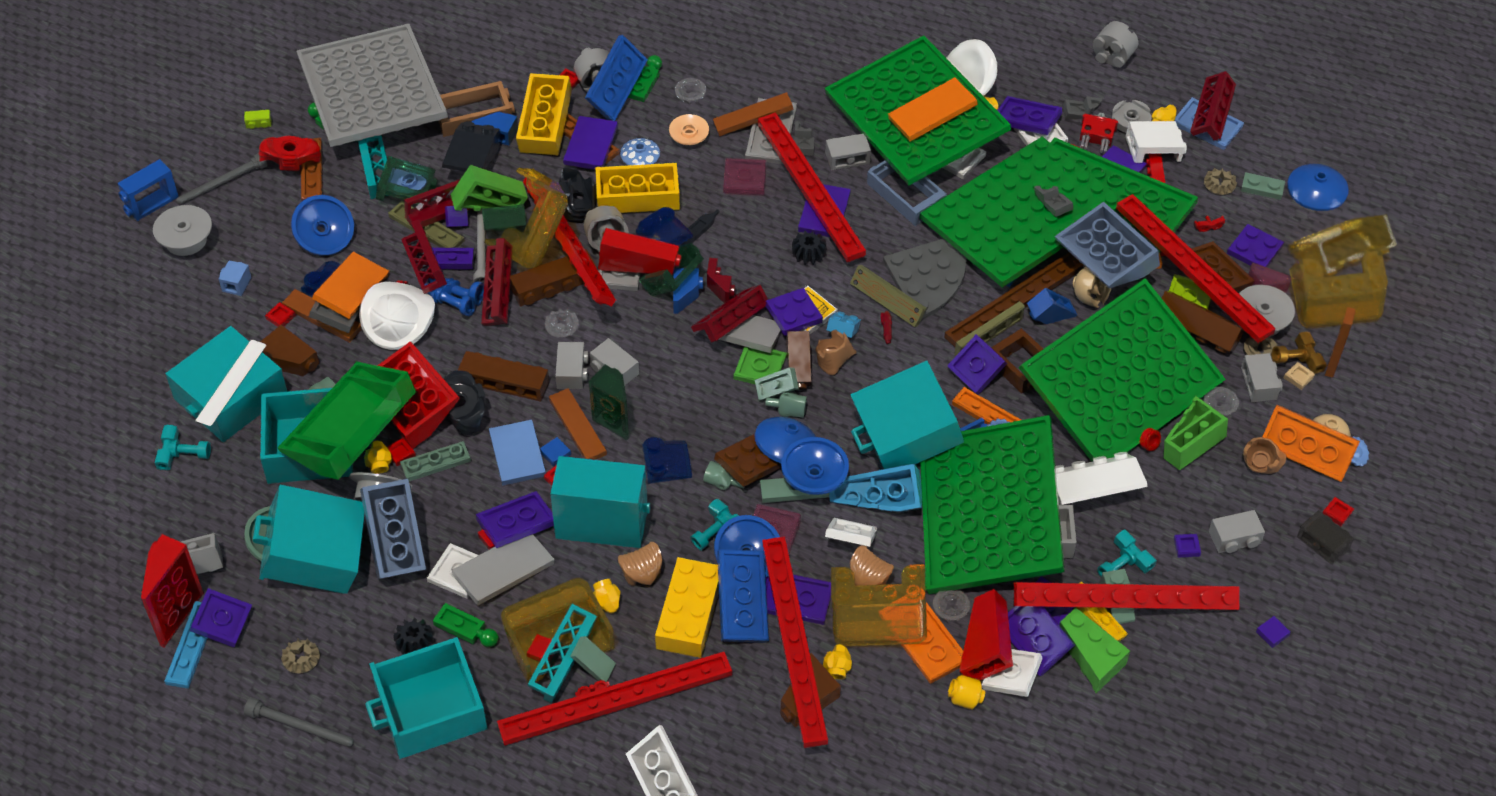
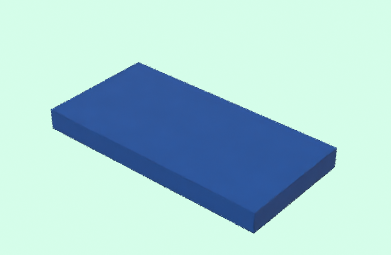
M624 35L618 36L585 96V99L607 120L611 121L616 120L648 61Z
M719 549L717 551L721 641L768 642L764 551Z

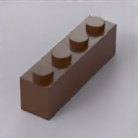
M586 249L587 254L589 255L590 259H591L592 262L594 263L592 257L590 256L588 250ZM569 256L510 276V287L520 307L526 304H533L535 301L543 298L553 297L555 294L563 291H570L574 287L585 284L583 279L577 274L575 266L570 263Z
M1172 291L1164 292L1162 300L1186 330L1197 335V340L1206 344L1210 341L1216 344L1215 348L1224 353L1235 350L1244 332L1243 328Z
M466 351L458 370L469 372L476 384L480 383L483 389L540 402L549 384L548 369L523 364L518 361L513 362L500 357H491L478 352Z

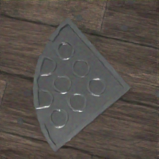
M945 239L883 256V262L897 288L927 308L922 319L937 313L938 309L949 303L957 294L964 279L966 257Z

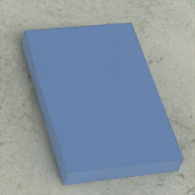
M1192 97L1174 120L1178 128L1190 134L1199 100ZM1227 115L1221 139L1214 141L1208 132L1195 136L1225 150L1242 129L1244 122Z
M532 420L489 428L502 486L544 477L546 472Z

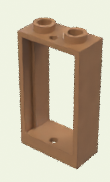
M502 81L442 94L440 97L446 109L500 97L503 106L450 119L444 118L438 122L443 137L454 135L461 122H472L496 112L512 115L515 113L513 102H509L508 88H504Z

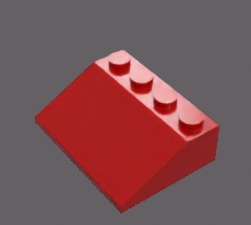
M410 341L377 366L406 371L410 376L416 392L393 417L390 423L413 449L431 436L460 398Z
M162 534L151 545L148 552L141 599L159 644L165 648L190 614L195 601H199L204 593L187 545Z

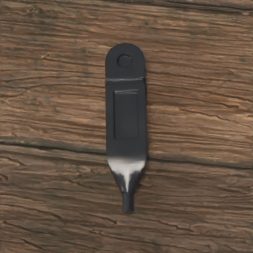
M717 209L714 213L704 214L680 235V244L687 247L694 243L713 225L715 216L720 211Z

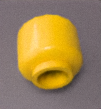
M960 675L956 679H952L948 689V697H951V702L954 705L974 709L978 703L981 704L983 702L985 690L982 689L981 681L978 679Z

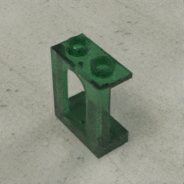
M388 156L377 186L376 199L384 201L385 196L390 195L405 200L435 189L438 178H435L436 169ZM395 168L424 177L427 181V186L421 190H414L391 183Z
M524 204L482 209L484 230L486 232L527 227Z
M693 243L679 246L678 254L682 256L679 267L675 268L684 269L675 279L666 269L646 274L639 280L651 296L675 291L704 260L699 249Z

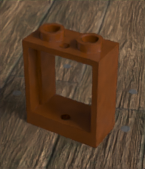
M1021 328L991 348L1007 362V365L999 373L1022 394L1027 390H1033L1034 387L1006 358L1021 348H1024L1033 357L1042 351L1043 348Z

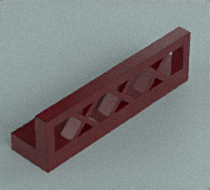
M1227 71L1206 77L1190 131L1193 136L1208 132L1214 141L1221 139L1236 83Z
M460 179L405 199V219L412 226L411 222L419 219L424 227L446 219L445 207L454 206L451 195L447 196V194L456 187ZM438 196L434 201L429 202L432 197ZM420 202L416 208L411 209L412 204Z
M417 219L411 222L415 233L401 240L421 289L426 294L446 285L447 282L420 220ZM415 240H419L416 246L408 245ZM418 252L424 253L421 259L415 258ZM423 265L429 266L426 272L420 271ZM428 278L436 279V281L425 285Z
M497 238L496 245L487 246L481 320L483 326L507 324L513 246L505 238ZM493 252H495V262L493 261ZM490 312L492 319H488V315Z
M761 284L744 289L691 326L693 332L704 329L711 342L723 337L766 306L768 298Z

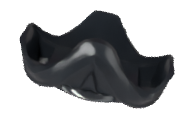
M564 167L562 169L559 183L554 189L553 199L566 220H585L587 212L595 208L596 183L592 177L584 179L575 167ZM579 193L583 198L576 199L573 197V194Z
M455 370L449 372L444 377V380L466 402L462 407L454 405L446 417L462 434L470 435L480 431L481 418L485 409V392L480 383L476 384L472 375L467 371Z

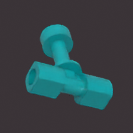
M164 425L161 435L163 447L157 451L155 466L159 470H170L173 457H178L179 453L197 454L199 459H209L211 443L209 441H199L198 445L180 444L177 426Z
M719 499L713 500L708 506L710 514L714 516L715 523L703 533L697 531L690 536L692 543L700 551L709 545L708 539L715 535L728 520L739 516L738 514H730L728 506Z
M1122 530L1114 539V543L1121 549V556L1111 564L1104 562L1097 568V571L1102 576V572L1118 570L1126 563L1129 565L1135 563L1144 573H1147L1155 567L1157 560L1147 550L1141 551L1135 545L1136 540L1126 530Z

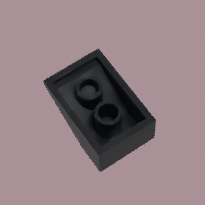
M470 121L461 122L454 132L442 163V168L466 172L469 166L473 165L486 169L499 152L500 129L494 128L492 125H476Z

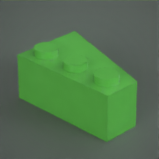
M473 165L469 166L450 194L455 210L462 211V208H473L474 211L492 209L494 212H518L528 198L522 181Z
M1195 396L1189 409L1185 410L1180 422L1176 423L1164 441V459L1178 470H1181L1227 437L1228 418Z
M1074 608L1060 622V627L1075 644L1068 651L1069 654L1076 660L1081 668V672L1084 676L1086 675L1093 686V690L1097 693L1127 664L1130 650L1077 608Z

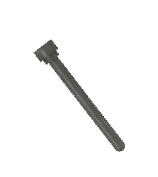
M259 153L253 155L250 162L179 196L176 202L180 205L252 169L256 170L259 168L261 170L268 166L267 161H260Z
M250 697L246 702L244 708V715L252 718L264 716L347 747L353 745L354 741L349 736L265 707V704L260 699Z

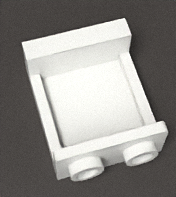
M1176 121L1129 122L1125 138L1134 163H1142L1144 155L1149 153H1173L1176 161L1181 162L1187 147L1186 143L1183 142L1181 130L1178 129Z

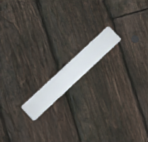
M251 340L196 419L197 422L212 426L266 347V344Z

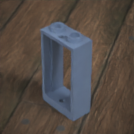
M886 160L870 168L867 173V184L914 226L923 222L920 219L921 212L947 196L928 177H924L913 183V185L928 198L912 207L882 181L883 178L895 171Z

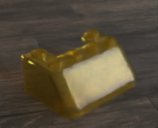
M517 168L516 172L527 178L526 185L529 191L539 196V199L524 232L516 228H507L502 233L501 238H505L513 246L512 260L526 268H535L541 264L568 205V198L561 185L535 169ZM485 239L484 243L493 246L496 245V239Z
M1387 214L1353 218L1288 244L1294 257L1308 274L1314 275L1315 278L1323 275L1326 277L1338 273V269L1344 267L1346 262H1349V264L1358 262L1363 255H1366V257L1375 254L1378 256L1390 252L1389 248L1397 246Z
M1370 251L1362 257L1363 273L1329 277L1323 276L1322 266L1318 260L1314 258L1299 259L1289 271L1301 325L1306 328L1341 325L1347 307L1355 309L1353 323L1378 320L1384 311L1388 285L1382 251Z
M925 564L906 566L901 573L902 584L855 586V575L850 568L831 567V603L835 642L844 646L919 644L927 638Z
M574 578L503 609L501 613L502 625L514 658L527 683H529L540 661L527 657V651L534 638L539 634L553 639L571 604L597 616L596 623L588 639L603 652L615 648L613 628L586 580ZM575 612L570 617L572 627L581 625L585 620V617ZM566 633L559 637L561 647L572 644L571 633ZM546 673L539 675L535 682L543 679Z

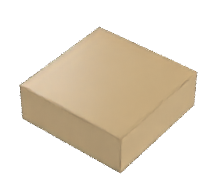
M1297 362L1285 373L1284 379L1302 390L1314 378L1315 373Z

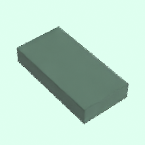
M586 636L579 638L570 656L598 681L604 680L607 682L616 664Z

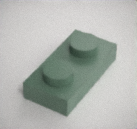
M1245 172L1241 192L1281 200L1285 181Z
M791 367L755 380L759 401H766L767 397L774 398L784 392H792L799 389L795 368Z

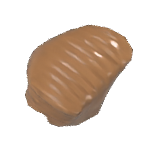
M837 330L831 331V339L818 340V345L816 346L818 364L828 375H835L843 363L857 353L847 335Z
M1258 437L1251 439L1243 451V459L1253 472L1263 474L1276 473L1286 463V454L1268 438Z
M650 542L634 552L618 556V563L628 584L635 586L636 582L651 585L661 573L662 554L659 545L655 542Z
M863 545L856 548L850 560L851 576L858 589L872 588L874 593H878L884 588L894 569L892 564L880 559Z

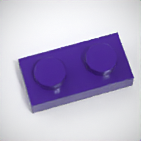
M432 248L441 269H473L474 248Z

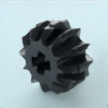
M814 230L811 233L806 231L803 234L798 233L792 241V254L796 257L797 262L803 260L804 265L807 262H811L814 265L815 260L821 262L822 257H825L826 241L822 239L821 234L815 235Z
M415 617L412 622L404 619V626L397 625V632L393 635L396 642L395 647L398 651H401L402 655L431 646V643H434L432 627L426 625L424 619L417 622Z

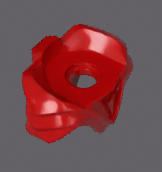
M296 136L269 137L264 139L259 146V160H272L280 165V170H299L300 165L307 161L319 163L321 158L320 147L311 138Z

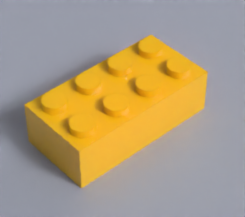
M530 73L516 136L519 152L559 155L572 93L569 76Z
M677 163L595 167L598 207L614 206L620 213L680 210Z
M677 557L655 634L656 649L702 658L719 595L718 565Z

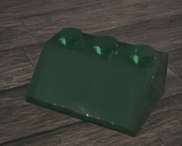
M604 364L589 380L592 420L627 441L629 439V427L623 374L618 369Z

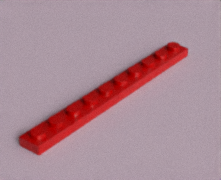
M776 112L758 118L759 127L845 260L850 262L866 256V249Z
M527 175L523 180L527 192L533 197L534 204L539 207L541 215L547 220L548 227L555 233V238L561 243L562 250L569 256L570 263L577 269V274L585 283L584 286L591 292L592 299L600 305L606 304L612 307L616 301L615 297L542 181Z
M1132 194L1117 203L1116 209L1257 343L1274 334L1276 328L1136 196Z
M785 537L762 540V547L803 747L827 745L828 737Z
M1014 582V606L1239 610V586Z
M723 651L497 721V725L505 746L732 676V669Z

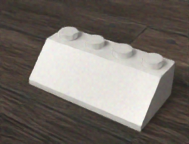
M1127 452L1116 453L1113 458L1108 459L1105 456L1093 458V462L1085 463V461L1073 462L1072 466L1065 468L1063 465L1055 466L1058 501L1061 505L1148 487L1136 457L1129 455Z
M662 725L657 726L626 753L646 796H698Z

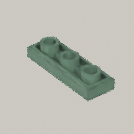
M464 441L400 461L406 479L412 481L471 462V458Z
M785 478L760 480L762 503L829 497V493L813 495L800 492L793 488Z

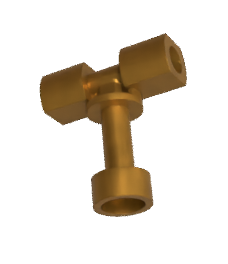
M1310 332L1298 334L1295 339L1298 349L1287 350L1285 346H1275L1272 349L1271 356L1275 363H1285L1288 358H1298L1301 362L1306 361L1310 370L1315 374L1323 372L1327 367L1322 354L1316 353L1314 350L1316 343Z

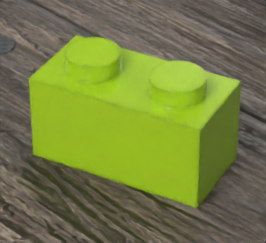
M270 110L246 111L244 115L246 129L271 127Z

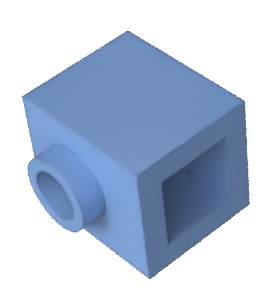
M229 260L225 268H222L220 272L219 282L222 292L242 296L252 278L249 266L242 262Z

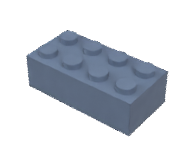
M403 479L362 487L360 493L377 579L425 570L426 566L409 480Z

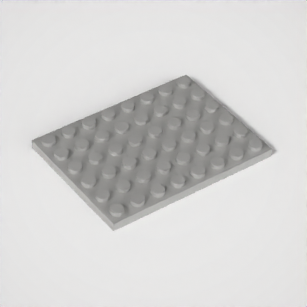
M410 24L297 50L299 62L330 147L448 118L446 108Z

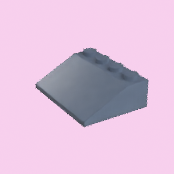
M1102 202L1055 236V239L1108 288L1143 278L1160 266L1159 251L1105 202Z

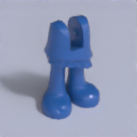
M428 278L429 284L436 281V279ZM445 278L446 285L427 293L434 299L435 303L439 302L442 304L446 302L458 308L462 315L471 316L475 312V305L479 306L483 300L484 283L474 282L470 289L461 287V283L458 280Z

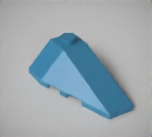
M915 464L847 476L839 488L829 492L830 502L894 512L919 509L922 505L920 470Z

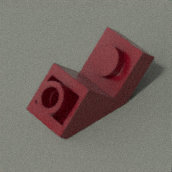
M709 258L707 287L725 303L730 300V297L735 296V285H732V276L721 275V267H718V258Z

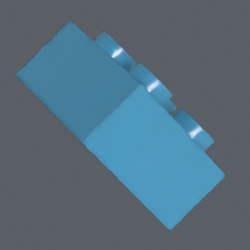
M838 311L829 318L826 330L830 332L837 330L852 338L858 332L861 319H858L857 316H848L844 312Z

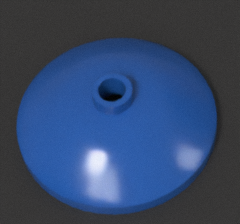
M1322 164L1302 165L1293 170L1287 181V189L1290 196L1301 206L1315 211H1329L1338 208L1346 201L1349 192L1345 178L1335 169Z
M315 195L303 200L296 207L291 219V230L296 242L304 250L314 255L329 256L340 252L348 245L353 236L354 221L351 212L340 200L327 195ZM317 227H323L324 232H319Z
M772 417L763 420L755 431V442L758 448L767 457L779 463L782 462L784 452L792 443L803 438L816 437L808 426L788 417Z
M807 437L792 443L786 449L782 457L781 469L784 478L793 488L803 493L819 495L832 492L844 483L848 475L849 461L843 449L833 441L821 437Z
M752 515L734 517L728 520L716 535L714 541L715 558L717 560V551L719 549L763 551L762 540L779 538L780 536L769 522L760 517ZM764 557L765 578H767L768 571Z

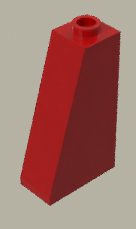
M606 228L600 244L598 270L673 275L674 268L680 265L682 255L678 254V245Z
M995 589L974 598L960 664V672L964 676L975 678L979 681L1013 666L1007 601Z

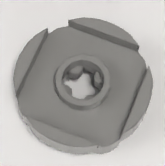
M1126 100L1121 101L1114 106L1112 112V119L1118 121L1117 129L1125 133L1130 121H1151L1152 116L1150 108L1138 100H1132V103H1126Z

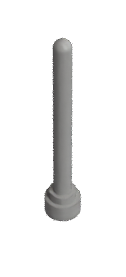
M484 209L477 211V270L473 274V283L477 281L484 283L485 280Z

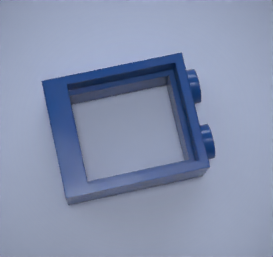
M160 159L118 183L120 189L118 195L124 202L123 210L127 216H133L136 221L179 197L172 172ZM159 182L160 189L136 202L134 195Z

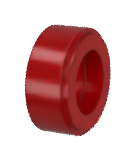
M1153 428L1144 430L1140 437V446L1148 451H1153L1159 446L1161 442L1160 432Z

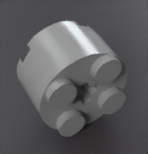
M1113 21L1102 29L1093 41L1095 58L1099 63L1103 64L1106 62L1118 68L1126 63L1138 47L1137 35L1135 32L1131 33L1128 30L1129 26L1122 22Z
M585 48L576 59L573 68L581 86L586 92L589 91L609 54L607 50Z
M614 206L596 207L587 212L584 220V231L591 247L599 252L606 228L629 233L622 214Z

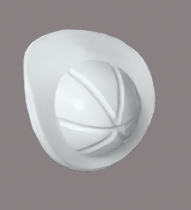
M977 39L964 41L946 57L983 96L992 88L997 76V61L993 51L985 42Z
M398 282L377 283L366 292L362 299L359 310L361 327L368 339L375 345L388 350H399L410 341L415 344L426 333L434 316L435 301L429 294H424L421 289L412 285Z

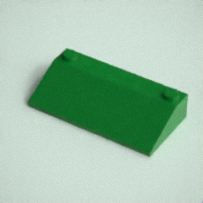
M356 362L278 446V450L321 476L339 480L415 394L416 391L408 372Z

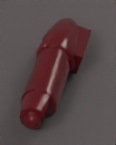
M889 311L881 313V325H883V338L886 344H890L892 339V317Z

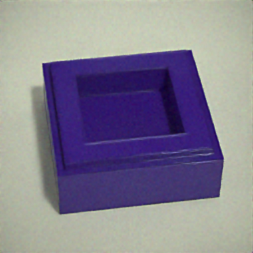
M454 206L445 207L446 227L468 226L467 208H462V211L455 210Z
M1197 534L1174 535L1178 558L1199 557L1201 555Z
M1275 616L1260 625L1256 630V633L1272 648L1290 635V631Z

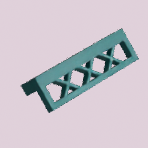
M373 136L358 141L370 199L395 195L389 186L390 171L382 136ZM367 142H379L375 148L367 146ZM375 154L382 157L378 163L371 160ZM378 168L385 171L381 177L374 175ZM381 183L389 186L387 190L377 191V187Z
M571 604L527 685L544 694V700L550 703L554 701L575 662L570 656L579 638L584 636L588 638L597 619L596 615L574 604ZM573 612L585 617L581 625L572 627L570 617ZM571 633L572 644L561 647L559 637L563 634ZM560 653L561 664L550 667L548 657L552 654ZM557 670L553 677L552 671ZM549 673L551 682L548 688L535 683L539 675Z

